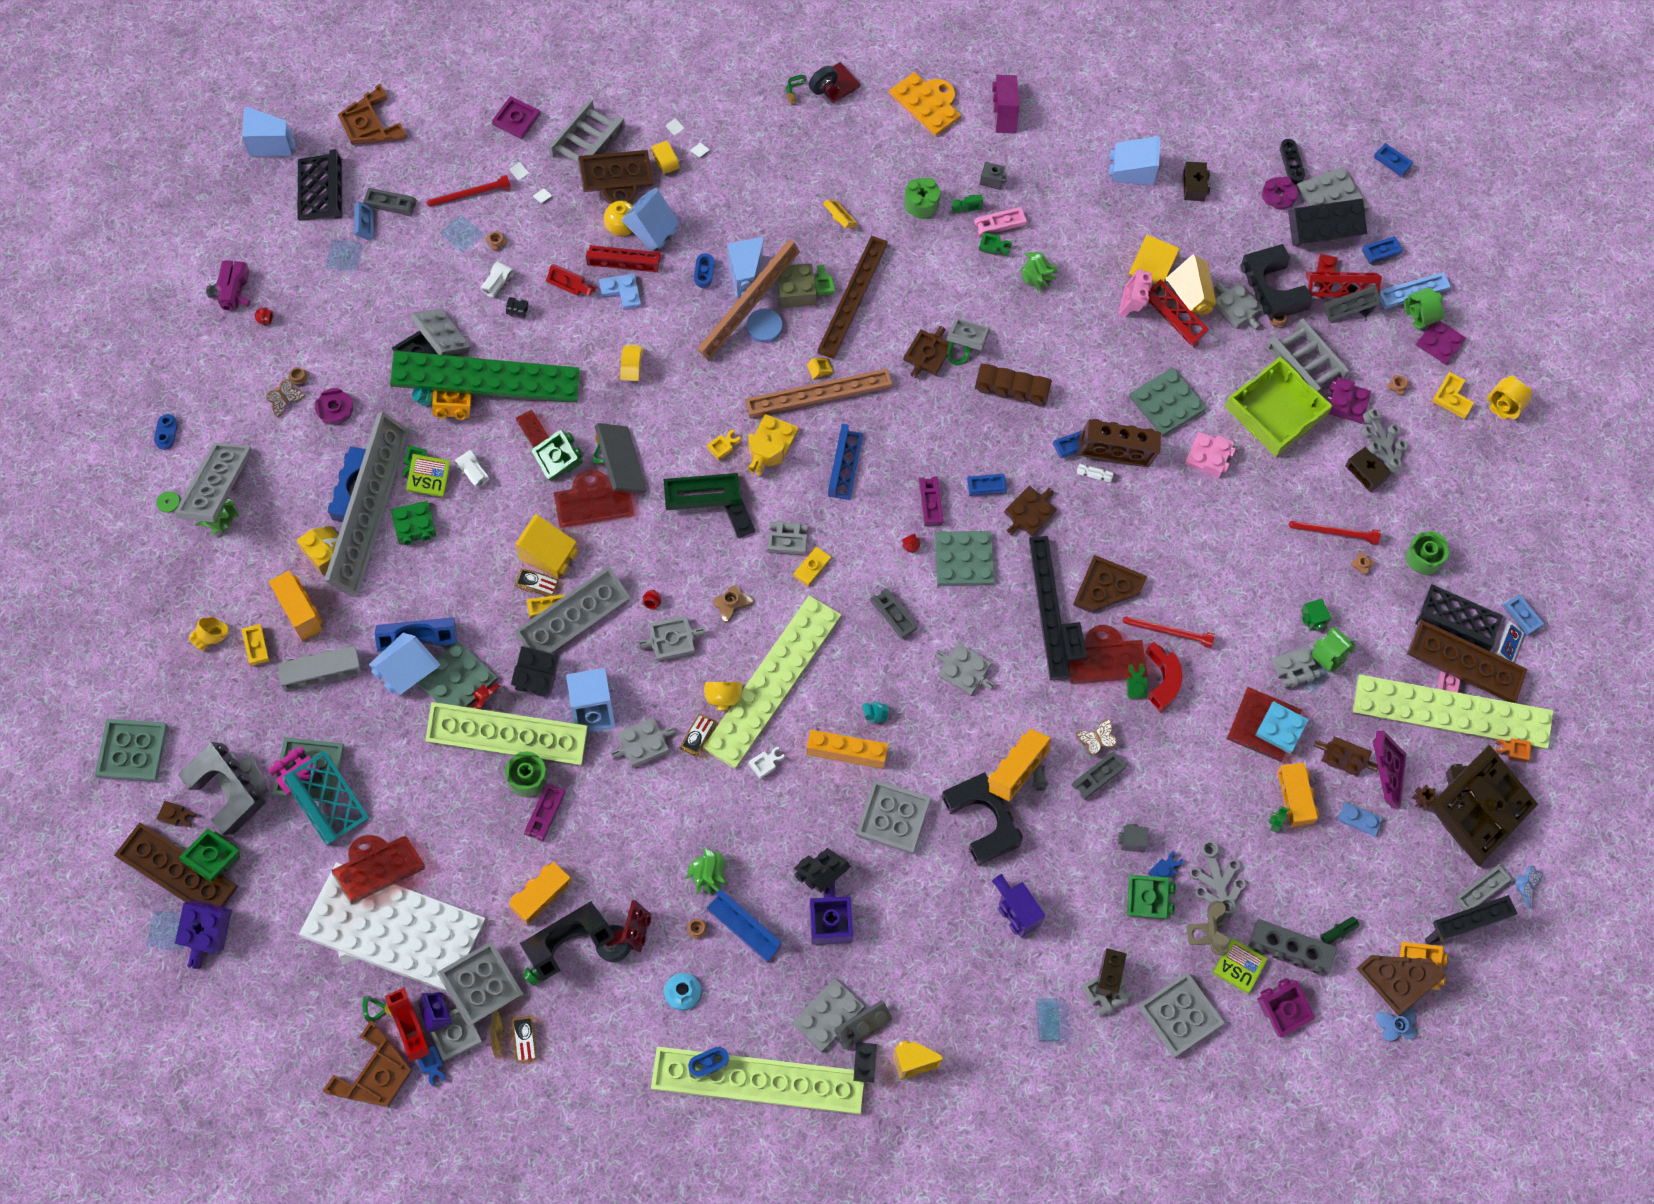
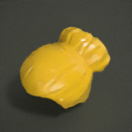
M215 617L200 618L197 622L196 630L190 633L189 641L198 650H206L210 644L219 643L227 637L228 626Z

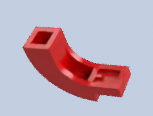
M1153 642L1148 646L1146 654L1160 668L1163 682L1150 692L1148 699L1161 713L1172 704L1180 690L1182 668L1173 651L1166 655L1165 650Z
M405 987L386 995L388 1008L402 1038L409 1061L412 1062L430 1054L427 1040Z

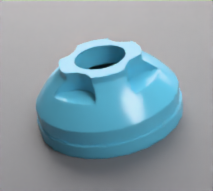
M679 973L672 976L664 988V996L667 1003L679 1011L690 1010L695 1007L702 995L699 981L688 973ZM679 984H686L689 987V991L685 995L677 993L676 988Z

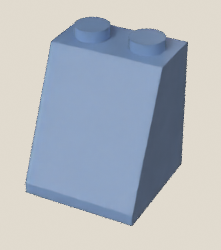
M244 107L242 138L249 156H292V149L296 148L295 139L292 138V130L288 128L287 122L255 109Z
M1156 136L1116 143L1114 150L1110 152V160H1113V164H1110L1109 175H1112V181L1154 185L1159 168L1160 137Z
M657 188L643 195L621 219L650 250L663 247L667 236L671 237L677 231L675 227L679 224L678 219Z
M763 237L727 244L728 265L737 298H740L745 293L746 289L755 281L760 273L763 262Z
M402 633L369 666L373 669L371 673L378 680L382 679L385 682L384 687L389 693L401 695L438 668L440 664L416 636Z
M605 668L567 674L574 723L588 725L587 733L615 728Z

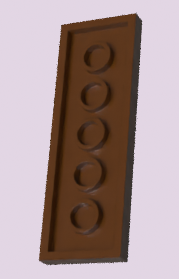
M1423 620L1418 622L1407 655L1511 703L1517 702L1528 670Z
M140 822L114 854L116 858L184 902L197 900L224 907L238 888L235 883L221 874L212 883L180 861L179 857L185 852L184 850Z

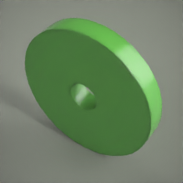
M171 491L160 494L156 501L158 509L166 513L176 510L180 503L178 495Z

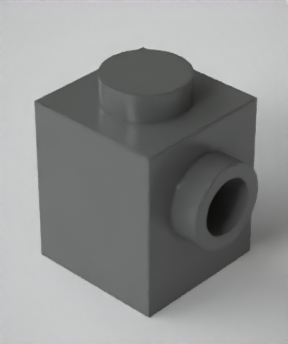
M985 162L979 185L1000 190L1001 184L1005 185L1007 174H1004L1006 166Z
M1127 824L1124 826L1122 831L1118 832L1117 838L1118 844H1121V850L1145 852L1148 847V827H1138L1137 824Z

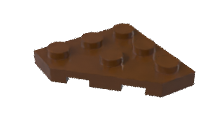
M1094 555L1073 606L1093 612L1138 596L1141 593L1147 576Z
M1371 955L1356 968L1398 1016H1401L1446 977L1445 973L1431 959Z

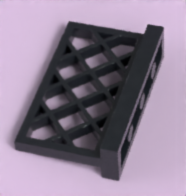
M337 149L329 150V154L298 159L297 219L299 221L330 216L342 218V157ZM328 160V164L324 168L319 166L323 161ZM303 164H312L307 171L303 170ZM318 168L320 172L313 177L311 173ZM326 174L328 179L324 183L320 182L319 179ZM307 177L311 178L312 181L305 186L303 181ZM316 183L321 185L315 192L311 190ZM324 189L328 190V194L324 198L319 196ZM310 192L312 195L305 201L303 195ZM317 197L321 201L314 207L311 203ZM324 204L328 205V211H319ZM310 207L312 209L308 214L302 215V211L305 208Z
M1431 584L1415 624L1418 625V622L1423 620L1490 651L1494 646V639L1503 615ZM1432 592L1439 593L1442 599L1435 601ZM1449 601H1457L1460 607L1453 609ZM1445 603L1448 610L1442 612L1438 604ZM1433 606L1437 613L1434 614L1426 610V608ZM1467 609H1475L1478 615L1471 617ZM1463 611L1466 618L1460 620L1456 612ZM1451 614L1455 621L1446 619L1444 615ZM1491 616L1497 620L1495 623L1489 624L1485 617ZM1481 619L1484 626L1477 627L1474 620ZM1469 622L1473 629L1464 627L1462 623ZM1487 630L1490 638L1482 635L1480 631Z
M1507 895L1435 920L1433 925L1436 930L1425 938V941L1428 945L1440 940L1442 942L1514 917L1518 913L1510 896Z

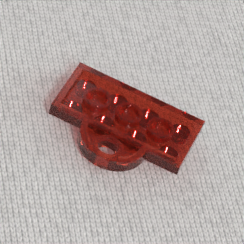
M585 470L575 477L571 490L554 492L559 528L634 516L631 493L613 491L607 476L598 470ZM593 476L595 480L592 483H587L585 478Z
M1109 625L1095 626L1087 633L1084 640L1087 660L1068 662L1070 684L1126 680V678L1132 677L1128 670L1129 664L1133 665L1134 671H1138L1140 663L1143 664L1145 669L1141 677H1148L1143 641H1123L1119 631ZM1103 631L1108 637L1101 639L1097 633Z
M365 835L353 841L348 850L349 862L332 869V875L352 905L424 870L425 864L406 835L388 844L381 837ZM362 844H368L370 846L366 850H361L359 848V846Z

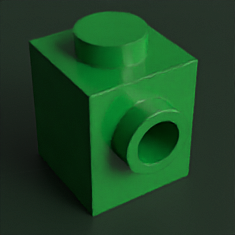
M1323 599L1305 603L1301 609L1302 621L1305 626H1308L1309 630H1323L1331 620Z

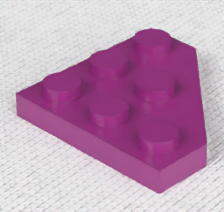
M1384 730L1376 731L1373 747L1384 799L1392 808L1400 809L1407 754Z

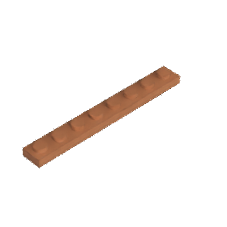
M789 239L781 247L780 251L770 260L766 268L759 273L745 293L735 302L729 312L724 315L718 325L712 329L708 337L701 342L697 350L707 361L713 357L800 253L793 241Z
M882 369L746 398L745 403L749 418L892 388V382L888 369Z

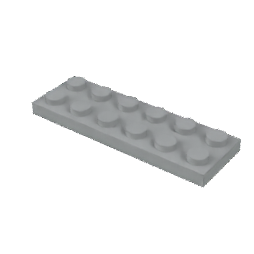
M214 442L175 511L176 518L214 522L252 453L251 446Z
M608 566L513 632L523 646L552 653L631 597L610 566Z

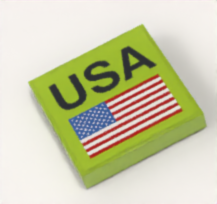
M413 454L406 492L444 498L450 460Z
M1231 938L1228 945V953L1220 957L1212 974L1249 994L1268 958Z

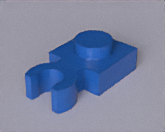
M1173 851L1169 854L1167 862L1161 859L1148 874L1150 876L1172 878L1177 873L1173 868L1181 866L1183 859H1180L1179 862H1174L1172 857L1175 855V852Z
M435 1045L428 1048L430 1054L417 1059L422 1073L424 1074L429 1071V1083L432 1086L435 1085L433 1081L435 1075H439L442 1081L445 1080L444 1073L438 1070V1067L443 1065Z

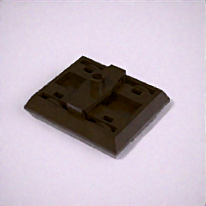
M1487 745L1429 807L1459 846L1480 867L1538 806V803L1490 745Z

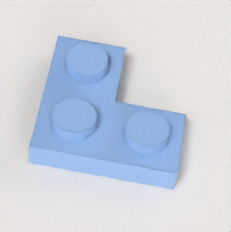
M635 273L599 279L602 297L620 294L623 310L641 307Z

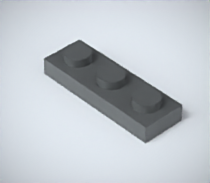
M1374 285L1325 302L1323 306L1328 321H1332L1381 304L1377 287Z

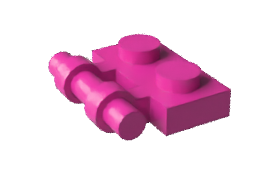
M302 746L295 750H290L286 757L280 761L276 760L273 763L274 765L267 769L272 776L278 771L281 773V776L275 780L287 796H290L292 793L282 777L311 759L308 755L301 760L299 756L305 753ZM295 761L296 765L286 771L284 767ZM302 769L296 774L301 781L309 782L311 771ZM314 772L313 778L318 776L320 773Z

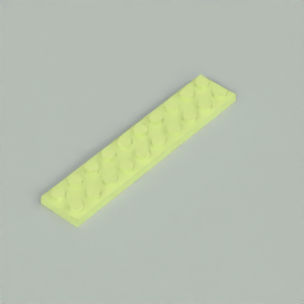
M808 596L742 690L739 702L730 707L704 744L703 750L736 769L841 618V614L813 597Z
M1360 674L1357 677L1353 713L1489 739H1502L1506 742L1514 738L1530 741L1532 747L1548 749L1553 716V710Z
M657 1047L651 1090L861 1114L864 1082L853 1081L854 1070L729 1055V1062L726 1067L703 1078H695L689 1072L688 1063L691 1058L703 1052ZM716 1056L714 1060L716 1062H721L722 1057ZM698 1064L695 1066V1069L701 1071L703 1066Z

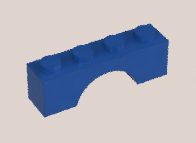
M350 446L349 452L345 453L344 467L339 471L338 486L334 487V498L328 506V513L334 521L343 522L351 498L349 495L350 487L357 479L366 449Z
M455 617L376 625L375 641L377 652L384 651L402 633L416 636L420 642H431L436 646L456 644L457 630Z

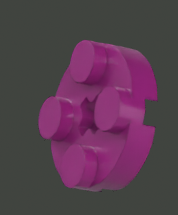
M1287 176L1274 177L1267 180L1262 191L1265 203L1279 210L1290 208L1298 196L1297 187L1291 178ZM1278 190L1283 192L1282 196L1276 194Z
M331 388L323 391L321 396L316 399L315 411L322 422L326 424H339L351 417L353 402L348 393L346 394L338 388ZM333 403H336L338 406L336 409H330L329 407H332Z

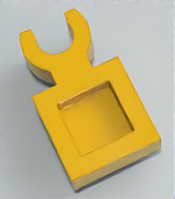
M733 429L727 433L725 438L719 435L707 444V449L718 461L733 451L731 445H737L741 441L740 436L735 439L731 438L735 434Z

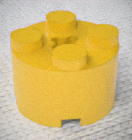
M1509 375L1507 378L1501 379L1487 396V402L1489 400L1490 410L1502 419H1507L1508 417L1513 420L1530 403L1533 392L1530 387L1517 380L1515 376Z

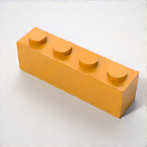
M1031 728L1026 734H1023L1019 739V743L1010 749L1007 758L1001 760L998 769L990 774L988 778L989 792L1010 802L1049 753L1051 737Z
M810 729L806 755L884 769L888 743Z

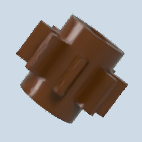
M1427 785L1423 789L1417 787L1415 790L1417 794H1414L1412 797L1417 803L1415 807H1423L1425 811L1438 797L1434 792L1436 789L1428 788Z

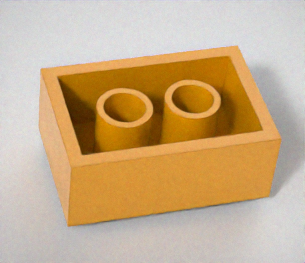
M289 570L268 581L302 642L323 631L320 626L323 624V621L297 575L292 576Z

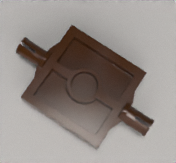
M939 326L935 334L928 333L922 329L918 332L903 358L904 361L915 366L910 373L912 377L917 378L921 370L935 376L947 358L949 342L942 338L943 333L946 331L944 327Z
M1029 485L1005 509L1004 513L1013 522L1006 531L1013 535L1018 529H1021L1030 536H1033L1057 511L1047 500L1054 494V491L1051 488H1047L1041 495Z
M1335 736L1328 743L1317 739L1314 742L1313 747L1324 750L1321 761L1331 767H1337L1348 774L1359 776L1360 772L1365 768L1376 772L1379 770L1376 763L1369 761L1372 753L1370 750Z

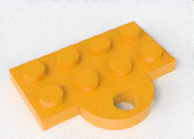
M913 72L889 90V94L935 137L961 118V114L951 106L955 97L954 88L945 80L932 79L925 82L916 72ZM944 87L948 89V92L943 93L939 89Z

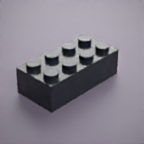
M1363 198L1288 210L1293 246L1368 234Z

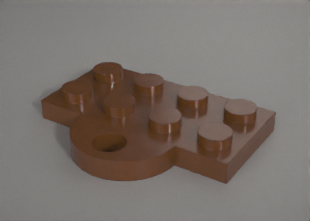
M648 150L578 156L583 192L601 191L603 198L609 204L619 201L616 199V193H622L625 197L623 201L630 203L636 194L637 187L653 185Z

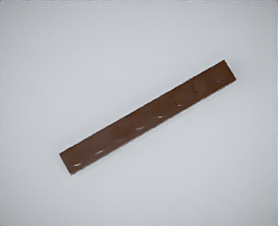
M871 235L819 345L818 354L835 359L883 256L888 241Z

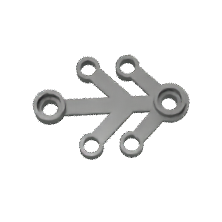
M1375 408L1369 409L1363 414V418L1367 424L1374 426L1378 436L1374 434V429L1369 425L1361 430L1365 438L1373 441L1368 446V449L1372 454L1385 461L1384 465L1387 466L1390 473H1398L1402 470L1400 457L1402 452L1408 448V445L1404 440H1399L1395 443L1396 449L1394 454L1391 447L1395 436L1401 432V429L1397 424H1392L1388 427V435L1386 437L1379 422L1380 412Z
M1206 841L1201 847V853L1208 860L1213 879L1202 873L1197 867H1193L1189 871V877L1192 880H1199L1216 890L1219 898L1208 893L1207 889L1203 886L1197 887L1194 894L1196 898L1205 899L1209 903L1218 900L1224 905H1228L1229 911H1225L1221 917L1229 918L1236 912L1234 901L1240 891L1246 887V882L1242 878H1237L1233 882V889L1227 897L1225 888L1234 872L1240 868V863L1236 859L1230 860L1227 864L1226 872L1221 877L1215 857L1218 852V846L1213 841ZM1211 848L1212 853L1208 854L1205 849ZM1230 863H1235L1237 868H1231ZM1192 871H1197L1199 876H1193ZM1236 882H1241L1243 887H1237ZM1203 890L1204 896H1200L1197 891Z

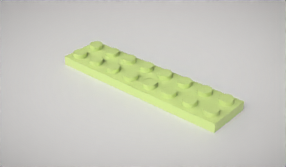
M431 702L425 741L512 755L529 751L537 754L541 759L582 765L588 725Z

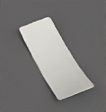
M676 118L666 125L673 135L684 129ZM699 143L690 151L701 157L709 149L702 143Z
M521 162L509 169L517 180H520L529 173ZM542 189L533 197L542 203L552 195L545 189Z

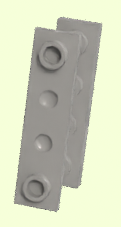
M589 99L586 104L584 103L581 106L580 111L557 138L550 142V156L554 157L560 152L577 162L580 173L579 155L563 147L568 140L587 150L585 155L603 154L624 130V118L620 115L614 120L606 118L594 111L593 100ZM590 116L608 126V128L604 132H600L584 123V121ZM580 128L598 139L594 144H589L574 135V133Z
M1303 318L1300 319L1296 329L1298 331L1282 341L1273 336L1267 343L1266 348L1275 359L1281 356L1318 393L1321 390V385L1337 375L1345 379L1349 372L1346 364L1339 360L1315 333L1312 326ZM1302 336L1309 342L1308 345L1293 354L1285 348ZM1313 349L1321 356L1305 367L1301 366L1297 359ZM1325 362L1333 369L1317 380H1313L1308 374Z

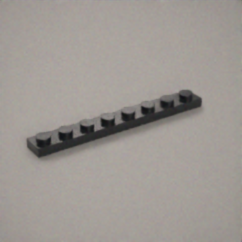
M1048 536L1029 537L1049 680L1069 679L1070 675L1061 632L1062 623Z

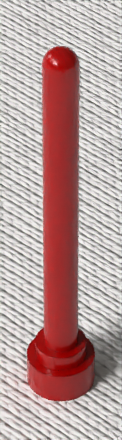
M504 175L500 176L497 179L498 181L429 199L427 205L431 207L497 188L507 190L511 189L508 176Z
M1290 521L1288 524L1293 529L1366 539L1367 542L1374 545L1379 544L1381 531L1376 529L1364 532Z
M1127 616L1123 618L1124 624L1198 641L1207 648H1212L1214 633L1198 634Z

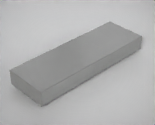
M1498 864L1453 900L1463 911L1482 904L1511 882L1512 878Z

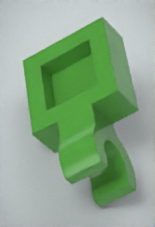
M824 264L817 265L816 272L818 277H814L817 297L835 294L832 275H826Z

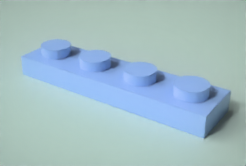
M1444 272L1380 290V300L1384 309L1404 304V299L1408 298L1407 295L1429 287L1436 293L1449 291L1451 286Z

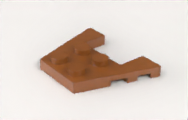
M378 84L371 93L367 92L363 95L364 98L359 102H354L338 114L339 120L352 145L407 139L400 123L383 129L372 108V105L388 100L381 84Z
M370 1021L360 1035V1038L376 1047L377 1050L352 1086L333 1075L323 1089V1092L332 1096L388 1108L412 1070L374 1022Z

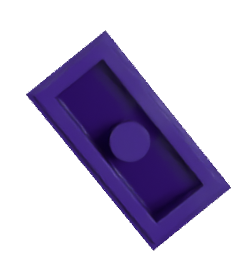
M442 992L421 993L419 1008L428 1032H434L451 1024L452 1019Z

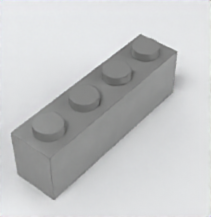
M349 645L343 646L339 650H326L321 654L305 655L296 660L287 659L277 664L280 683L284 691L362 674L356 646Z

